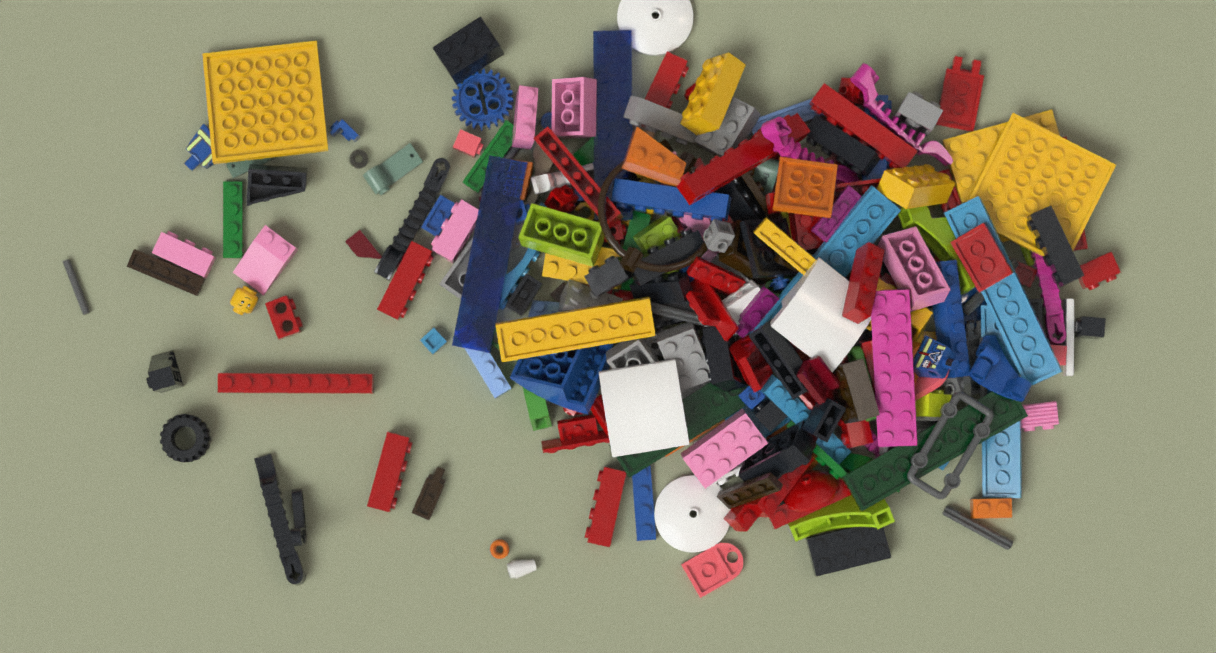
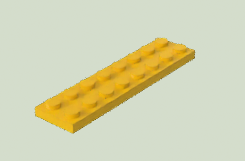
M649 297L495 323L502 362L655 336Z

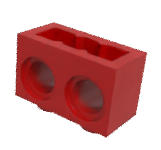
M286 295L265 303L279 340L301 333L300 328L303 327L300 317H296L294 313L296 305L293 298L289 299V296ZM280 303H285L287 306L284 313H278L277 306ZM286 321H292L293 329L291 331L284 330V323Z

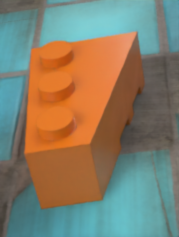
M636 127L621 169L676 187L681 181L680 178L683 176L686 162L639 127Z

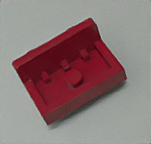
M820 356L805 360L797 374L800 382L803 383L818 404L824 403L830 391L840 386V382Z

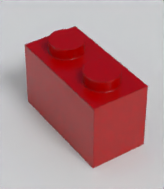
M1112 252L1080 265L1085 276L1078 280L1082 289L1088 287L1090 291L1099 287V282L1106 280L1108 283L1117 279L1116 274L1121 273Z

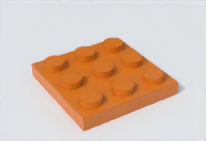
M780 157L773 210L831 218L838 165Z

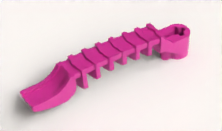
M863 63L850 78L852 83L863 92L864 104L862 106L868 108L870 114L874 115L879 123H882L888 130L918 151L917 155L928 154L935 157L944 166L951 165L953 162L952 157L939 142L929 141L920 146L925 134L920 132L915 140H912L911 138L915 134V130L910 129L906 134L903 131L907 125L901 123L898 127L896 123L899 118L893 116L890 119L888 116L892 111L889 108H886L884 112L881 110L885 103L882 100H879V102L875 100L879 94L874 86L880 78L870 66Z
M776 117L762 124L761 131L763 136L774 143L773 151L779 152L781 157L824 163L822 156L815 159V153L811 152L808 154L806 147L801 149L799 142L794 143V138H788V134L792 131L782 117ZM832 160L825 162L829 164H834ZM838 165L835 184L859 181L860 178L848 167Z
M1032 252L1031 257L1035 258L1034 267H1037L1036 276L1039 277L1040 281L1038 285L1042 290L1040 296L1044 300L1042 306L1046 310L1044 317L1047 339L1050 345H1061L1066 339V330L1063 316L1064 311L1061 307L1062 301L1059 297L1060 291L1052 279L1051 274L1053 272L1050 266H1046L1042 256ZM1055 333L1061 336L1058 341L1052 337Z

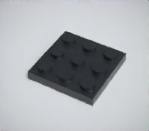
M786 218L769 219L791 237ZM764 219L744 220L739 223L753 278L797 275V272L777 263L774 259L778 253L754 234L753 231Z

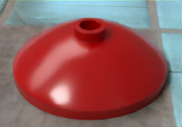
M826 470L806 471L783 500L786 506L793 511L808 512L819 509L828 504L837 495L839 481Z

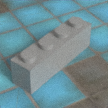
M630 97L624 114V118L630 120L629 124L640 127L642 124L646 126L645 130L656 133V130L660 131V136L668 139L675 137L677 138L676 142L687 145L688 142L695 144L694 140L697 135L680 124L682 114L640 97Z

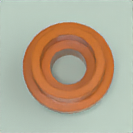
M496 540L491 544L490 552L497 559L505 558L509 553V545L504 540ZM501 545L503 547L502 553L496 551L497 546Z

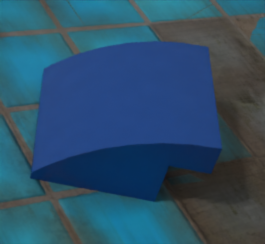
M614 344L559 352L558 355L547 354L518 359L510 378L545 400L588 415L601 387L599 371L609 370L610 365L606 361V352L613 348Z

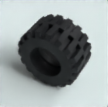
M189 414L176 415L167 420L168 422L163 425V431L160 432V444H162V450L167 453V456L175 461L193 462L204 456L206 450L210 447V430L207 428V424L199 417ZM182 427H189L196 434V442L188 450L180 449L175 442V435Z

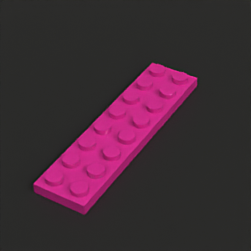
M910 289L876 290L871 313L875 399L880 415L876 416L878 447L917 446Z

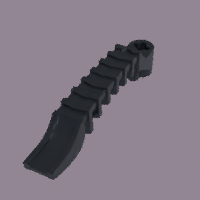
M438 158L433 162L424 182L423 190L418 193L419 197L414 201L412 210H409L407 219H404L402 228L398 229V235L393 237L392 245L390 244L385 250L374 271L375 274L390 281L450 174L451 167L446 159ZM443 164H445L444 166H445L446 170H445V171H444V170H441V171L439 172V169H438L437 166H438V165H439V166H442Z
M268 454L263 457L254 458L260 487L263 491L262 495L268 510L267 514L271 521L270 525L273 528V536L276 539V547L280 553L279 557L284 567L286 578L293 585H301L306 580V574L298 551L292 546L291 530L288 526L290 523L285 515L287 512L283 507L284 500L281 498L282 491L278 488L279 479L272 455ZM295 571L300 574L297 581L292 578L295 575Z

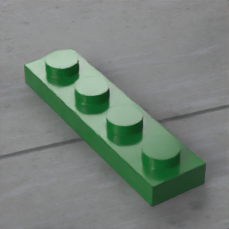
M507 120L504 122L462 183L476 193L480 192L512 147L514 126Z
M242 181L223 182V258H243Z
M790 421L786 427L790 428L796 424ZM816 444L813 453L817 456L815 460L822 466L826 464L831 469L829 473L837 480L839 478L842 479L844 475L848 474Z

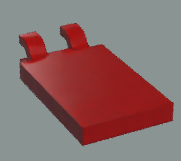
M955 56L952 69L946 68L939 103L940 109L943 112L935 125L973 132L984 75L979 74L981 61L972 60L971 70L961 69L963 57Z

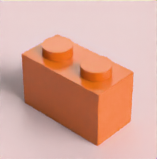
M1012 498L970 499V516L973 519L1012 518Z

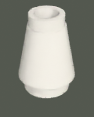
M534 559L511 560V563H507L509 577L518 579L536 571Z

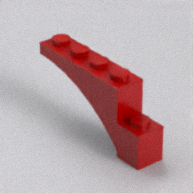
M812 457L808 464L797 467L793 472L782 475L778 479L783 484L780 491L732 508L724 517V520L735 531L747 532L758 517H770L813 462L814 458Z

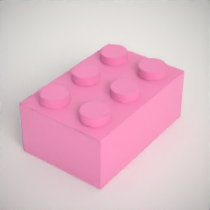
M587 77L552 79V131L558 138L596 137L597 79Z
M462 199L460 203L456 202L451 210V218H446L441 226L443 230L441 235H436L431 243L434 253L453 264L483 216L482 211Z

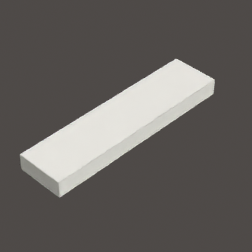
M1064 299L1066 339L1063 342V346H1067L1066 365L1063 366V376H1073L1074 299Z

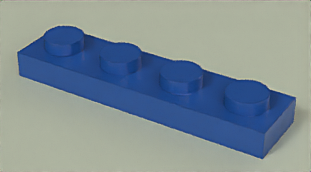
M650 465L632 476L637 541L656 540Z

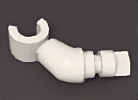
M593 163L582 166L586 172L595 170ZM560 170L530 177L535 194L544 193L564 185L572 186Z

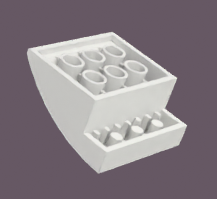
M818 257L781 301L782 308L770 321V325L809 357L820 356L831 372H833L857 342L871 321V316L859 324L842 316L849 281Z
M675 359L599 371L612 457L689 445Z

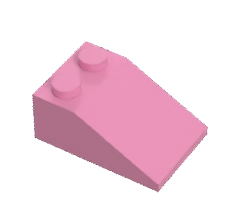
M265 225L233 273L262 295H265L298 249Z

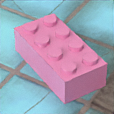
M917 227L882 236L878 247L885 250L883 262L897 288L910 289L911 311L944 302L950 288Z
M742 408L680 454L706 489L767 445L768 442Z

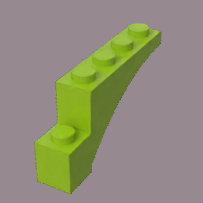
M927 206L911 209L901 208L898 216L903 229L917 227L925 244L935 253L940 261L957 260L961 295L975 288L976 286L950 243L956 237L947 218L932 219Z
M852 495L790 522L788 526L795 542L818 533L841 528L874 527L878 530L895 522L885 499L860 511Z

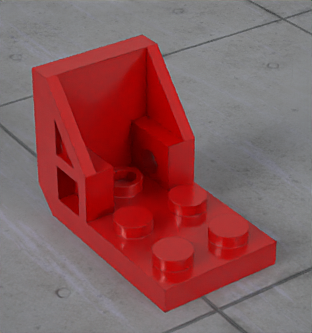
M747 335L734 342L729 350L745 382L755 393L763 388L773 372ZM790 342L797 353L802 351Z

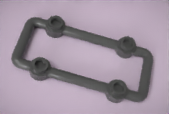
M964 392L955 393L949 403L941 406L940 412L942 415L921 451L913 454L911 457L912 466L907 474V478L912 484L939 500L945 499L951 489H955L960 485L961 479L959 476L980 440L988 437L990 434L989 425L993 420L992 410ZM961 399L985 414L986 417L982 423L974 426L973 439L953 473H949L944 477L945 486L940 492L917 478L915 474L919 468L927 465L928 452L947 420L957 414L956 405Z

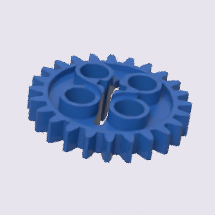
M485 69L482 70L481 74L477 71L475 75H471L462 81V84H457L459 89H453V93L457 95L452 97V101L456 102L452 104L453 109H457L455 111L456 116L461 115L459 119L461 122L466 120L465 124L467 127L472 123L474 130L477 125H480L481 131H483L485 125H487L489 130H491V124L498 127L497 121L500 120L504 123L503 116H510L507 110H513L512 105L509 104L514 102V99L510 97L513 95V91L509 90L511 88L510 83L505 84V77L500 79L499 72L493 76V70H490L488 74H486ZM478 84L482 86L488 111L487 115L484 114ZM489 85L495 87L491 92L485 90ZM469 90H475L476 94L473 96H468L467 92ZM493 103L499 104L497 109L489 108ZM475 107L480 108V112L477 114L471 113V110Z

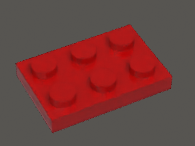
M985 223L980 224L950 242L979 293L1014 273Z

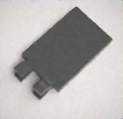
M974 320L966 321L967 329H965L970 370L978 357L976 356V351L979 347V338H981V320L976 321V327ZM964 376V393L967 395L980 393V384L970 378V376Z

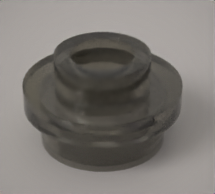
M355 150L350 154L349 161L354 168L362 169L368 164L369 158L365 151ZM361 156L362 161L356 162L355 158Z

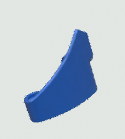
M996 335L984 336L976 351V356L978 357L969 372L970 378L994 393L1023 402L1031 388V383L1021 378L1010 365Z

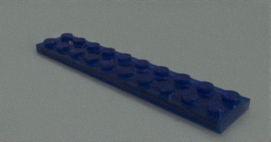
M632 30L593 31L594 79H597L594 181L600 189L608 174L625 159L633 134V125L629 124V119L624 118L630 97L633 96ZM623 170L616 178L633 181V172ZM614 181L612 182L607 194V197L610 200L612 198ZM627 206V209L617 208L623 215L620 221L633 220V207ZM594 212V220L599 221L598 216Z
M489 155L452 346L491 353L496 328L495 323H497L528 166L527 162Z

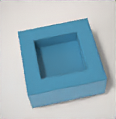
M435 328L430 330L420 340L432 354H435L447 343Z

